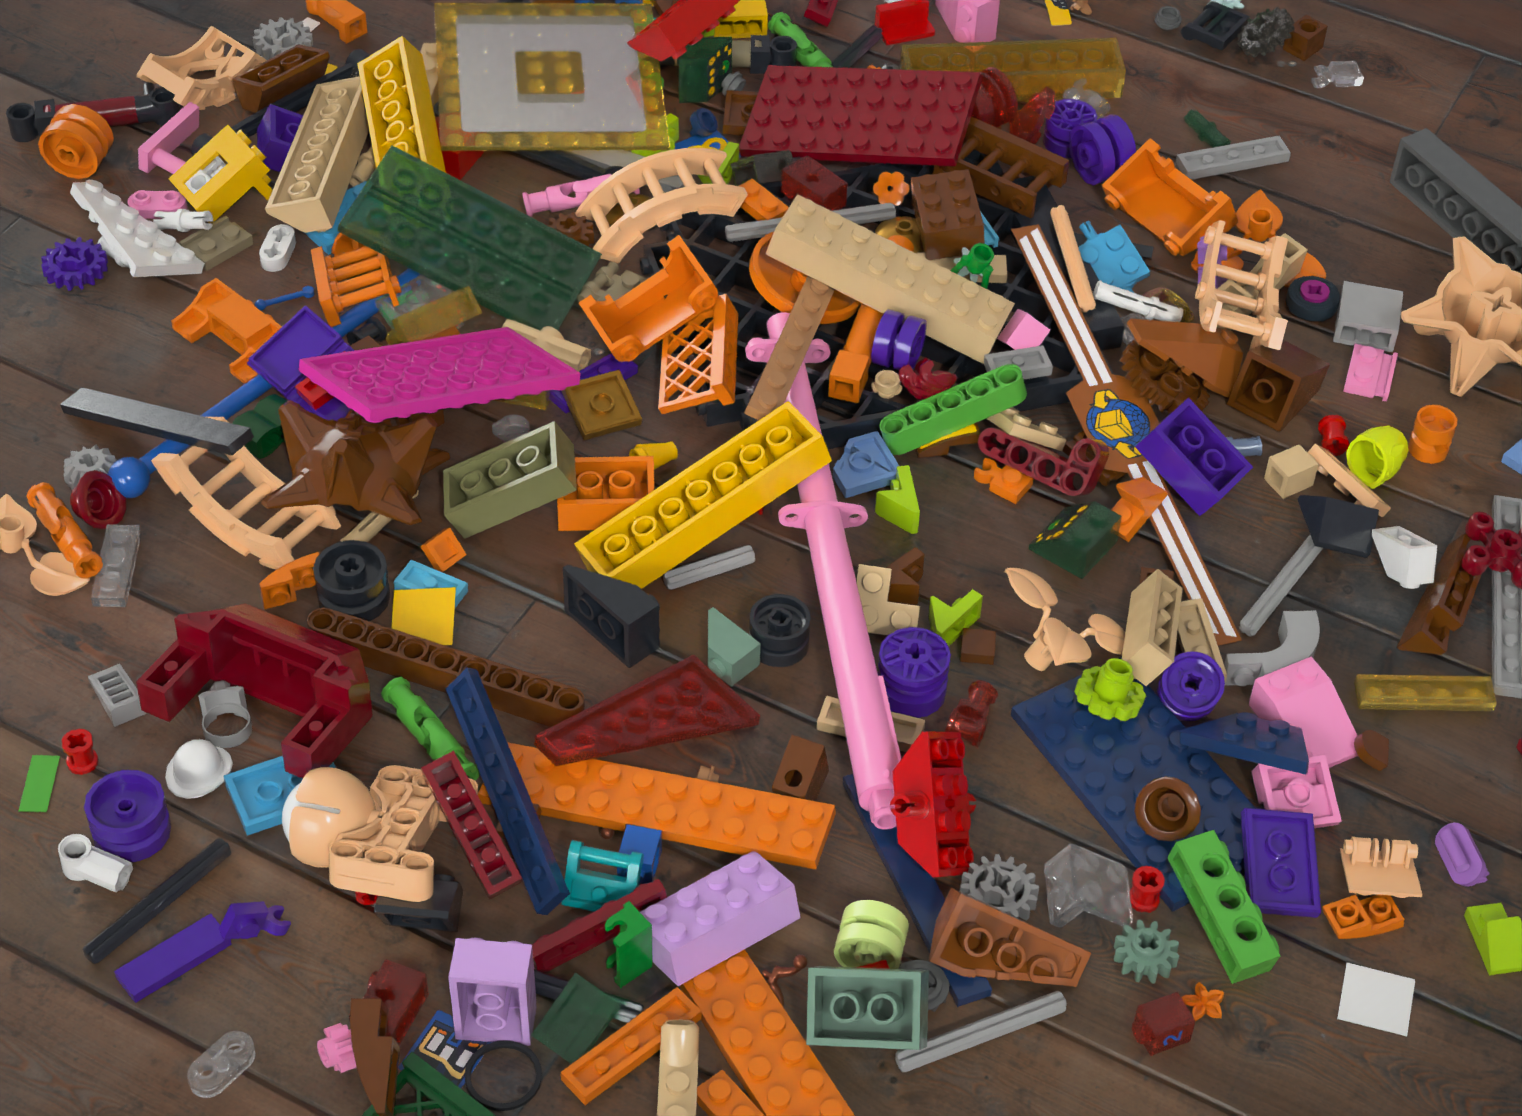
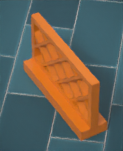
M723 294L718 296L715 305L685 323L686 327L677 336L672 332L663 338L658 405L661 414L717 399L720 400L723 406L735 403L738 312L728 295ZM713 317V320L705 328L700 326L705 319ZM694 330L699 332L690 343L684 340ZM708 337L711 338L712 342L704 350L699 348ZM680 345L685 346L676 358L671 356ZM693 352L698 354L689 365L684 363ZM706 360L711 361V364L703 372L697 370ZM678 367L683 369L675 380L670 378ZM691 375L696 376L697 378L688 388L682 385ZM705 382L710 384V390L696 393ZM677 390L683 392L677 399L669 401V398Z

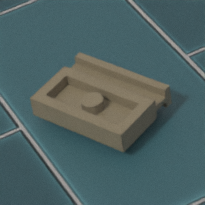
M227 216L211 223L213 224L211 229H201L179 242L182 247L192 250L195 253L194 256L205 263L203 269L206 271L253 245L252 235L237 223H231Z

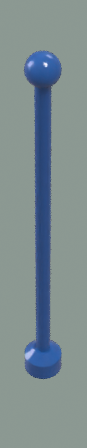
M474 204L457 215L452 222V238L397 276L402 290L397 296L413 288L460 253L465 252L481 257L500 244L502 241V231L494 215L479 204ZM389 293L357 304L340 316V325L331 328L340 334L341 338L344 337L348 332L354 330L382 310L383 307L380 306L391 300ZM258 374L200 416L224 417L227 420L273 386ZM166 439L139 459L124 457L115 461L110 467L108 475L112 477L114 486L126 498H136L147 490L150 483V474L157 470L151 461L160 453L180 454L191 445Z

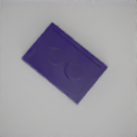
M1244 808L1241 812L1245 884L1252 903L1257 904L1261 913L1317 918L1321 914L1313 814Z

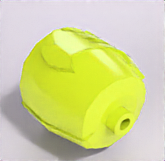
M1389 425L1370 428L1359 434L1350 443L1346 452L1349 469L1368 487L1375 489L1394 477L1399 471L1409 451L1408 442L1401 431Z

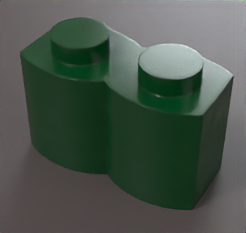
M277 394L269 395L260 400L253 410L237 416L232 423L251 429L254 438L245 447L258 459L269 456L282 442H285L278 410L287 400Z

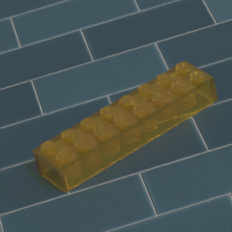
M1117 38L901 45V70L980 72L982 82L975 103L1121 98L1123 94L1126 69Z

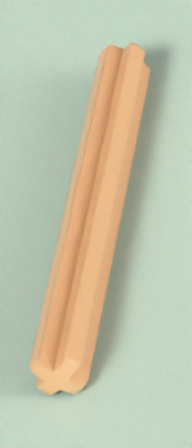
M1058 205L1057 208L1051 209V218L1078 306L1082 312L1087 313L1089 310H1094L1096 303L1068 213L1063 205Z

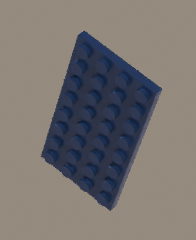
M1082 675L1012 707L1011 717L1136 868L1152 866L1161 871L1165 882L1163 889L1159 893L1160 898L1172 912L1190 903L1167 858L1176 842L1215 830L1219 840L1223 841L1228 848L1229 859L1233 867L1242 876L1245 875L1241 812L1244 808H1256L1205 750L1179 744L1180 731L1186 728L1163 705L1160 698L1149 685L1145 686L1139 680L1133 679V682L1143 686L1146 697L1137 717L1130 718L1127 721H1121L1116 717L1110 720L1103 719L1090 713L1088 705H1083L1077 701V695L1074 691L1077 681ZM1165 776L1178 778L1187 783L1197 794L1201 806L1200 821L1195 830L1185 838L1174 841L1157 840L1147 835L1138 825L1134 812L1136 797L1142 788L1153 779ZM1204 870L1207 875L1215 877L1212 872Z

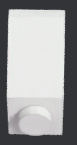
M1400 526L1372 529V538L1388 577L1398 581L1400 586L1410 589L1419 588L1420 584L1434 583L1437 545Z

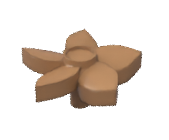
M1072 0L1074 2L1070 6L1072 11L1077 9L1086 15L1092 13L1090 6L1087 4L1088 0Z

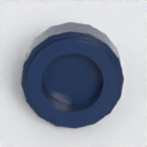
M706 108L698 109L690 117L692 128L689 130V134L691 136L698 134L702 137H708L718 128L716 117Z

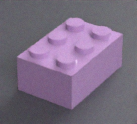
M456 938L449 972L455 1039L483 1042L514 1041L530 1046L537 1008L532 945L523 944L518 941L496 942L485 941L481 938Z

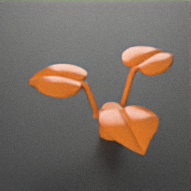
M1260 189L1246 199L1236 212L1238 223L1235 226L1241 233H1244L1243 238H1252L1256 242H1263L1267 238L1275 237L1276 231L1282 225L1283 216L1279 208ZM1227 246V261H1221V265L1242 270L1244 262L1238 255L1243 250L1236 249L1234 251V248ZM1197 251L1191 262V267L1198 273V267H1203L1204 264H1198ZM1307 252L1300 273L1286 283L1285 287H1289L1295 279L1303 276H1316L1326 279L1325 269L1314 256Z

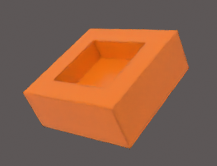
M450 527L443 529L420 546L433 568L440 572H444L467 555Z

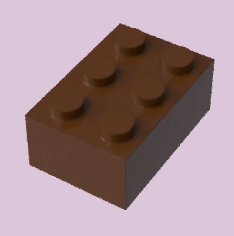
M969 169L932 175L926 174L911 178L912 205L926 259L935 260L962 256V248H967L970 251L975 244H985L984 223Z

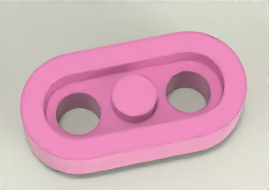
M140 190L128 198V206L138 210L139 215L145 219H162L161 217H154L157 211L176 212L178 209L187 210L186 198L180 192L173 190Z

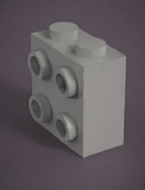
M1344 281L1337 310L1333 342L1353 346L1356 343L1393 353L1399 332L1404 291Z

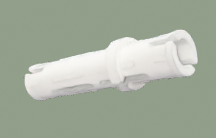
M1100 280L1094 288L1093 296L1095 300L1097 299L1142 314L1147 320L1154 318L1160 321L1180 322L1182 319L1183 308H1177L1160 302L1157 297L1152 296L1148 298L1103 283Z

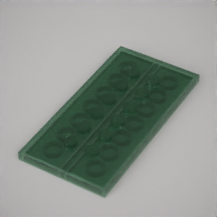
M393 145L340 221L337 229L338 232L507 319L517 321L540 331L546 326L553 327L559 331L602 255L600 252Z

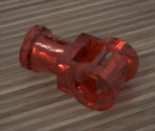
M981 680L970 684L967 700L960 699L957 707L952 710L945 732H961V738L972 742V746L977 748L981 744L986 731L990 711L989 706L994 704L998 697L997 690L990 683Z

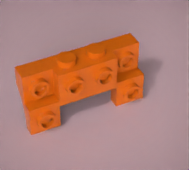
M217 278L203 285L193 302L180 315L171 320L173 330L190 343L212 332L240 353L242 356L229 364L230 373L244 384L258 375L257 372L247 365L248 358L282 327L275 322L271 315L263 313L255 307L252 301L244 299Z

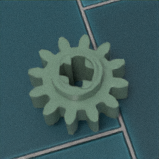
M1138 920L1135 930L1128 925H1124L1122 935H1117L1115 938L1114 948L1116 950L1113 960L1118 963L1123 962L1122 974L1134 971L1135 982H1139L1143 975H1147L1149 981L1154 984L1158 973L1164 978H1169L1171 968L1177 967L1179 941H1169L1170 929H1165L1162 932L1157 931V921L1152 922L1150 928H1145L1143 921Z

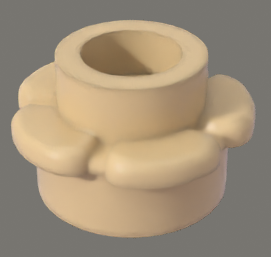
M891 370L878 372L875 376V382H872L871 386L873 392L886 399L892 398L902 391L898 374Z

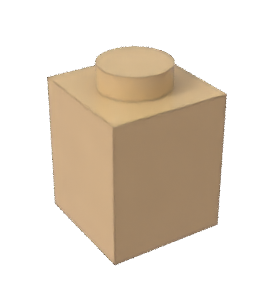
M1299 444L1270 456L1264 479L1284 499L1313 486L1319 464Z

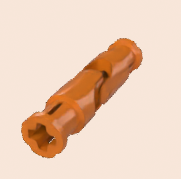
M45 482L32 486L26 495L28 503L31 507L37 509L36 514L39 520L49 530L52 539L65 559L73 563L75 574L84 579L97 575L103 567L102 558L99 554L92 551L91 542L73 519L64 502L56 498L53 486Z

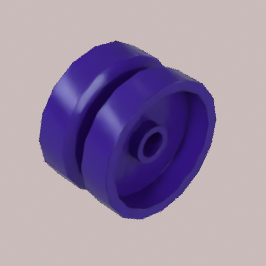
M1111 114L1099 118L1095 122L1089 121L1074 127L1070 134L1069 145L1074 166L1080 177L1091 185L1105 182L1136 152L1132 132L1126 122L1118 115Z
M120 770L98 780L86 794L84 810L95 847L129 862H137L149 858L161 850L169 839L171 820L167 810L165 795L161 784L152 775L139 770Z

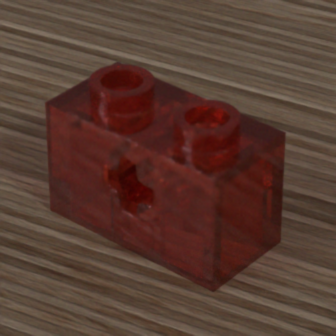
M806 155L782 169L781 192L786 197L794 200L798 194L830 211L839 210L846 206L848 183L810 156Z
M387 959L384 961L379 972L374 971L370 976L367 992L363 999L383 1000L389 1009L387 1036L393 1037L398 1045L401 1044L429 995L427 976L425 973Z

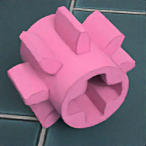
M341 1023L325 1028L326 1038L317 1042L318 1053L323 1065L326 1068L334 1066V1070H339L341 1073L356 1068L352 1049L351 1029L348 1030V1026H342Z

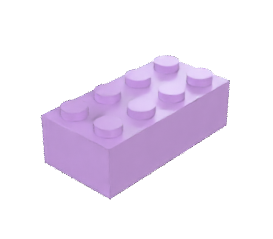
M756 851L741 856L730 864L640 912L652 924V962L677 986L801 918L794 884Z

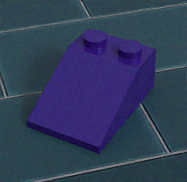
M272 104L269 105L257 128V148L267 157L262 162L270 170L280 172L303 115Z

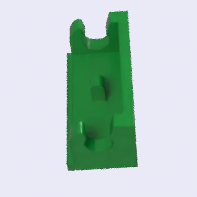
M630 901L623 904V909L611 916L605 923V931H610L616 925H620V933L613 940L616 952L610 955L606 961L607 969L617 964V975L614 977V982L620 988L652 967V924Z

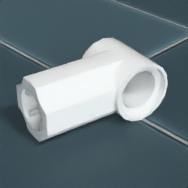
M71 834L65 837L58 846L63 873L70 880H88L113 892L123 890L129 882L133 870L132 862L92 846L89 838L86 836Z

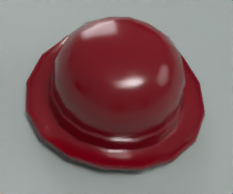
M97 470L86 472L79 479L78 485L72 490L70 495V504L73 512L93 528L103 530L113 528L122 521L125 515L126 497L116 489L112 477L104 472Z

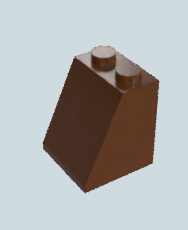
M1282 340L1280 350L1264 347L1263 345L1257 346L1248 351L1227 405L1280 432L1320 390L1330 363L1285 340Z

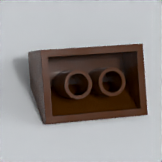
M298 44L232 78L242 108L256 113L324 76L330 58L329 52Z

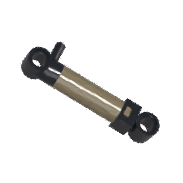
M751 35V41L701 39L692 46L687 44L685 46L687 51L675 60L670 56L663 61H659L635 49L634 54L636 59L641 60L649 67L650 71H653L660 66L708 67V59L720 51V56L716 57L717 67V58L720 57L721 62V55H725L727 52V57L729 56L728 50L730 49L727 47V51H725V46L731 43V67L750 68V74H765L768 65L796 66L797 43L789 36H778L770 42V35Z

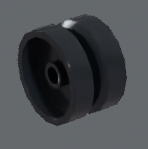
M356 540L337 542L325 548L316 558L313 571L320 608H329L371 621L379 617L388 607L391 596L387 564L384 554L376 546L365 541Z

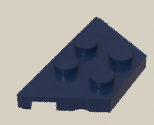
M1242 712L1180 731L1179 744L1300 774L1306 775L1308 773L1309 758L1302 728L1291 726L1283 720L1270 721L1257 718L1253 713Z

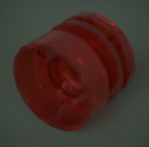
M989 67L980 71L982 82L971 117L996 128L1014 120L1017 114L1018 102L1009 79L997 68Z

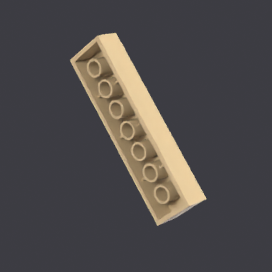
M798 194L775 228L766 251V255L883 314L887 309L904 313L905 320L910 315L925 319L927 322V336L984 364V355L990 353L1015 304L1003 296L995 294L977 285L975 282L969 281L949 269Z

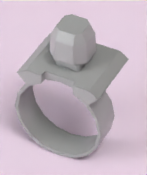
M222 680L214 682L211 686V691L198 695L203 716L202 729L206 741H210L219 748H232L242 744L249 738L252 733V722L247 709L243 687H230L228 682ZM224 713H234V715L243 717L248 721L242 730L229 736L213 735L206 730L209 724L217 719L218 715Z

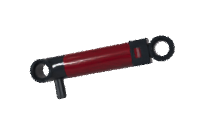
M146 82L143 85L144 95L56 105L54 99L34 101V107L28 103H16L7 109L6 116L12 139L17 142H30L38 136L40 138L46 127L50 125L56 112L66 105L86 106L101 115L110 127L155 122L157 125L163 126L180 111L179 104L173 100L175 94L164 87L154 89L153 83Z

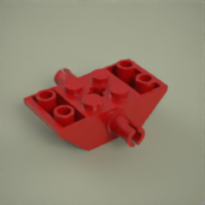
M921 732L892 771L894 797L890 805H895L891 812L896 816L898 844L932 877L962 875L963 872L968 873L969 864L974 862V854L969 844V829L971 826L970 814L974 812L976 805H969V802L976 801L972 794L967 793L968 781L963 769L965 745L961 739V732Z

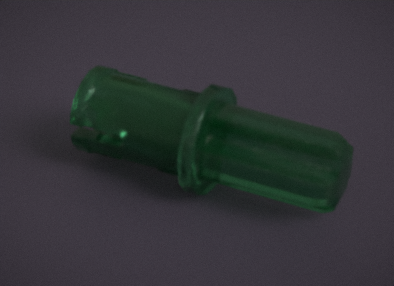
M1191 109L1188 111L1184 121L1198 134L1199 140L1207 142L1212 148L1231 144V140L1217 129V125L1214 122H1209L1196 110Z

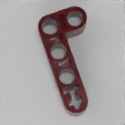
M987 428L982 431L978 439L979 448L985 455L1070 496L1090 494L1095 489L1109 457L1107 444L1099 439H1081L1073 447L1068 459L1034 442L1009 435L1001 428ZM994 437H996L998 442L1009 446L1007 448L997 447V444L993 442ZM1092 444L1096 449V456L1094 460L1089 461L1086 457V449ZM1023 447L1028 451V459L1025 463H1022L1019 459V451ZM1050 460L1054 462L1056 468L1055 473L1051 477L1046 472V464ZM1078 473L1083 478V485L1079 490L1073 485V478Z

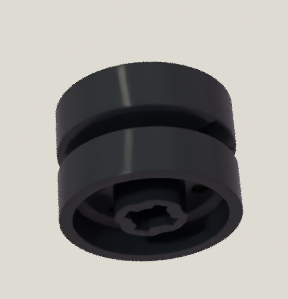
M772 594L761 598L751 608L749 635L761 643V663L772 667H787L798 663L806 656L809 649L811 615L808 607L798 598L787 594Z

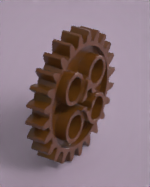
M1133 339L1121 353L1123 355L1120 359L1123 363L1121 369L1128 372L1125 378L1134 382L1131 387L1141 391L1140 397H1148L1151 406L1154 404L1158 405L1160 412L1166 409L1170 414L1188 397L1201 411L1209 404L1208 399L1210 395L1207 393L1208 388L1202 384L1204 379L1197 376L1194 372L1190 376L1181 372V368L1171 358L1168 361H1164L1139 345L1136 339Z

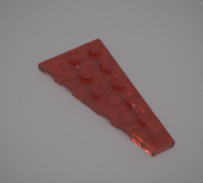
M692 655L535 735L534 745L555 766L756 726L759 724L760 715L695 655Z

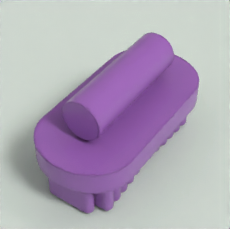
M1450 823L1442 827L1436 835L1435 845L1452 880L1459 885L1467 887L1486 882V876L1489 875V872L1469 830L1460 823Z

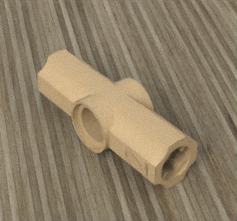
M507 319L502 328L509 327L578 372L588 366L591 358V349L564 340L562 334L553 327L546 326L540 331Z

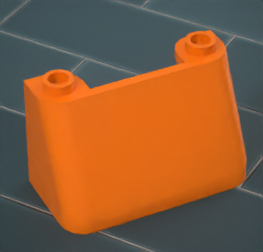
M1149 138L1102 184L1106 194L1104 200L1112 209L1117 210L1119 208L1162 241L1164 247L1172 255L1176 256L1179 254L1185 256L1197 249V243L1201 237L1205 236L1208 226H1212L1214 222L1219 220L1225 221L1223 233H1226L1238 223V218L1230 197L1222 191L1216 193L1212 190L1208 193L1176 169L1173 160L1169 157L1167 159L1163 156L1160 157L1158 153L1161 149L1160 145Z
M680 235L667 243L670 248L669 257L667 260L665 257L659 260L664 268L616 301H613L608 294L604 297L605 301H596L592 295H589L579 302L615 359L620 362L634 360L639 354L704 310L711 308L718 298L717 288Z

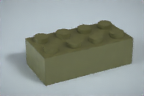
M553 421L443 470L444 516L465 539L576 491L574 444L557 423Z

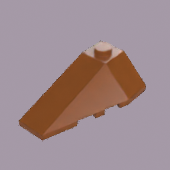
M1130 319L1127 322L1139 345L1164 361H1168L1171 358L1181 368V372L1188 376L1194 372L1204 379L1202 381L1203 386L1227 398L1230 397L1238 378L1243 358V352L1237 344L1238 337L1230 329L1225 328L1223 330L1216 327L1215 332H1208L1199 323Z
M951 887L936 919L929 961L964 977L977 976L996 978L997 980L1009 981L1010 979L1076 987L1091 952Z

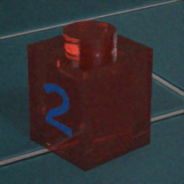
M1175 992L1139 1005L1134 1023H1132V1030L1137 1042L1144 1044L1148 1053L1152 1056L1190 1042L1196 1021L1179 993Z

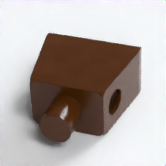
M791 735L774 779L772 792L815 801L829 772L825 746Z

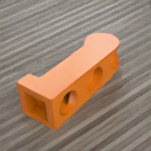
M305 0L307 11L310 14L319 15V17L338 29L340 39L346 44L368 33L366 13L347 0Z

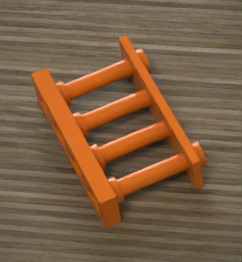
M379 228L373 229L375 244L335 257L331 255L325 256L322 246L311 249L319 301L330 327L341 324L339 313L344 311L343 308L388 293L393 306L399 305L397 294L401 293L402 290L397 276L392 274L388 257L393 251L388 237L382 238ZM369 271H373V272H370V273H367V274H364V275H361V276H358V277H355V278H351V277H354V276H357V275H360V274H363V273H366V272H369ZM384 281V282H382V283H379V284H376V285H373V286H370V287H367V288H364V289H361V290H358V291H355V292H352V293H349V294H346V295L341 296L342 294H345V293H348V292H351V291H354V290H357V289H360V288H363V287H366V286H369V285H372V284H375V283Z

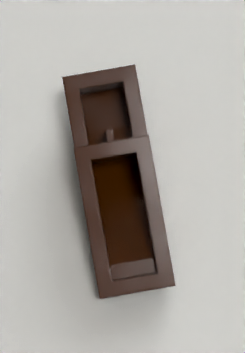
M351 998L350 1029L357 1071L376 1113L379 1116H393L400 1047L393 1037L387 1036L389 1009L382 999Z

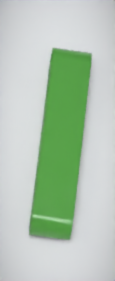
M1014 364L1003 365L887 415L881 420L879 425L884 442L893 455L905 454L1020 404L1027 396L1022 371Z

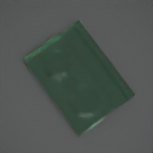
M575 973L531 1036L572 1064L591 1050L621 1005Z

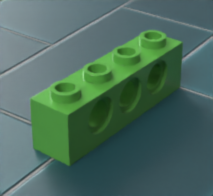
M1215 830L1176 842L1167 858L1231 983L1234 984L1271 971L1280 958L1278 943L1273 935H1269L1262 922V913L1258 905L1252 903L1246 891L1243 876L1233 867L1226 844L1219 840ZM1204 870L1212 872L1215 877L1207 875ZM1220 901L1228 903L1232 909L1224 907ZM1237 933L1244 934L1249 941L1241 939Z

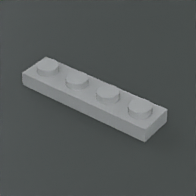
M1280 136L1177 154L1175 163L1179 170L1188 178L1198 179L1288 162L1291 152Z

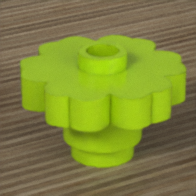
M1118 658L1109 659L1101 667L1094 666L1090 669H1085L1081 678L1078 679L1074 691L1077 695V701L1083 705H1088L1090 713L1106 720L1116 717L1121 721L1137 717L1140 708L1143 706L1146 694L1141 684L1133 682L1132 666Z

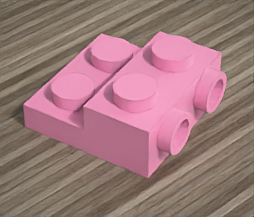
M1307 752L1309 767L1306 775L1263 764H1258L1251 771L1259 805L1264 804L1265 810L1312 813L1314 828L1334 826L1342 822L1325 754L1313 756L1312 752Z

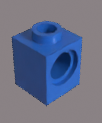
M627 824L619 853L631 855L632 852L644 854L639 884L654 881L662 853V830ZM617 867V876L627 877L628 869Z

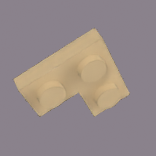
M1013 407L987 418L1009 435L1059 451L1063 450L1066 439L1057 433V427L1045 422H1041L1039 426L1031 424V419L1020 415V411Z
M859 564L856 582L868 633L888 636L898 629L918 627L920 606L888 602L892 569Z

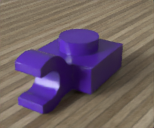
M264 901L230 904L219 930L224 940L257 937L260 930H265L275 936H283L287 933L291 922L279 921L284 912L283 906L274 905L267 908Z

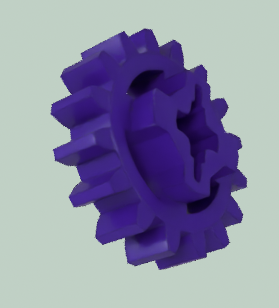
M78 237L76 242H71L69 238H66L63 244L55 242V249L47 248V255L41 257L44 277H47L49 284L55 282L58 289L64 285H67L70 291L74 286L84 289L85 284L95 285L94 279H103V272L108 271L106 251L102 250L100 243L94 245L93 239L82 242V238Z

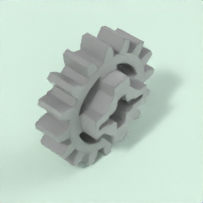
M280 17L278 22L269 19L268 25L261 23L260 29L254 30V49H256L258 55H262L266 60L298 44L309 47L313 45V37L309 26L304 27L302 21L294 23V18L284 20Z
M995 854L994 861L989 862L983 856L981 857L980 866L975 863L969 864L968 873L963 872L960 892L1027 921L1030 910H1035L1039 885L1034 884L1036 877L1034 873L1025 874L1027 867L1025 863L1015 866L1014 857L1010 856L1007 862H1003L1000 855Z

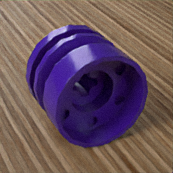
M902 628L889 634L881 643L878 676H883L891 712L915 718L927 717L938 711L945 702L951 653L947 643L938 634L924 628Z

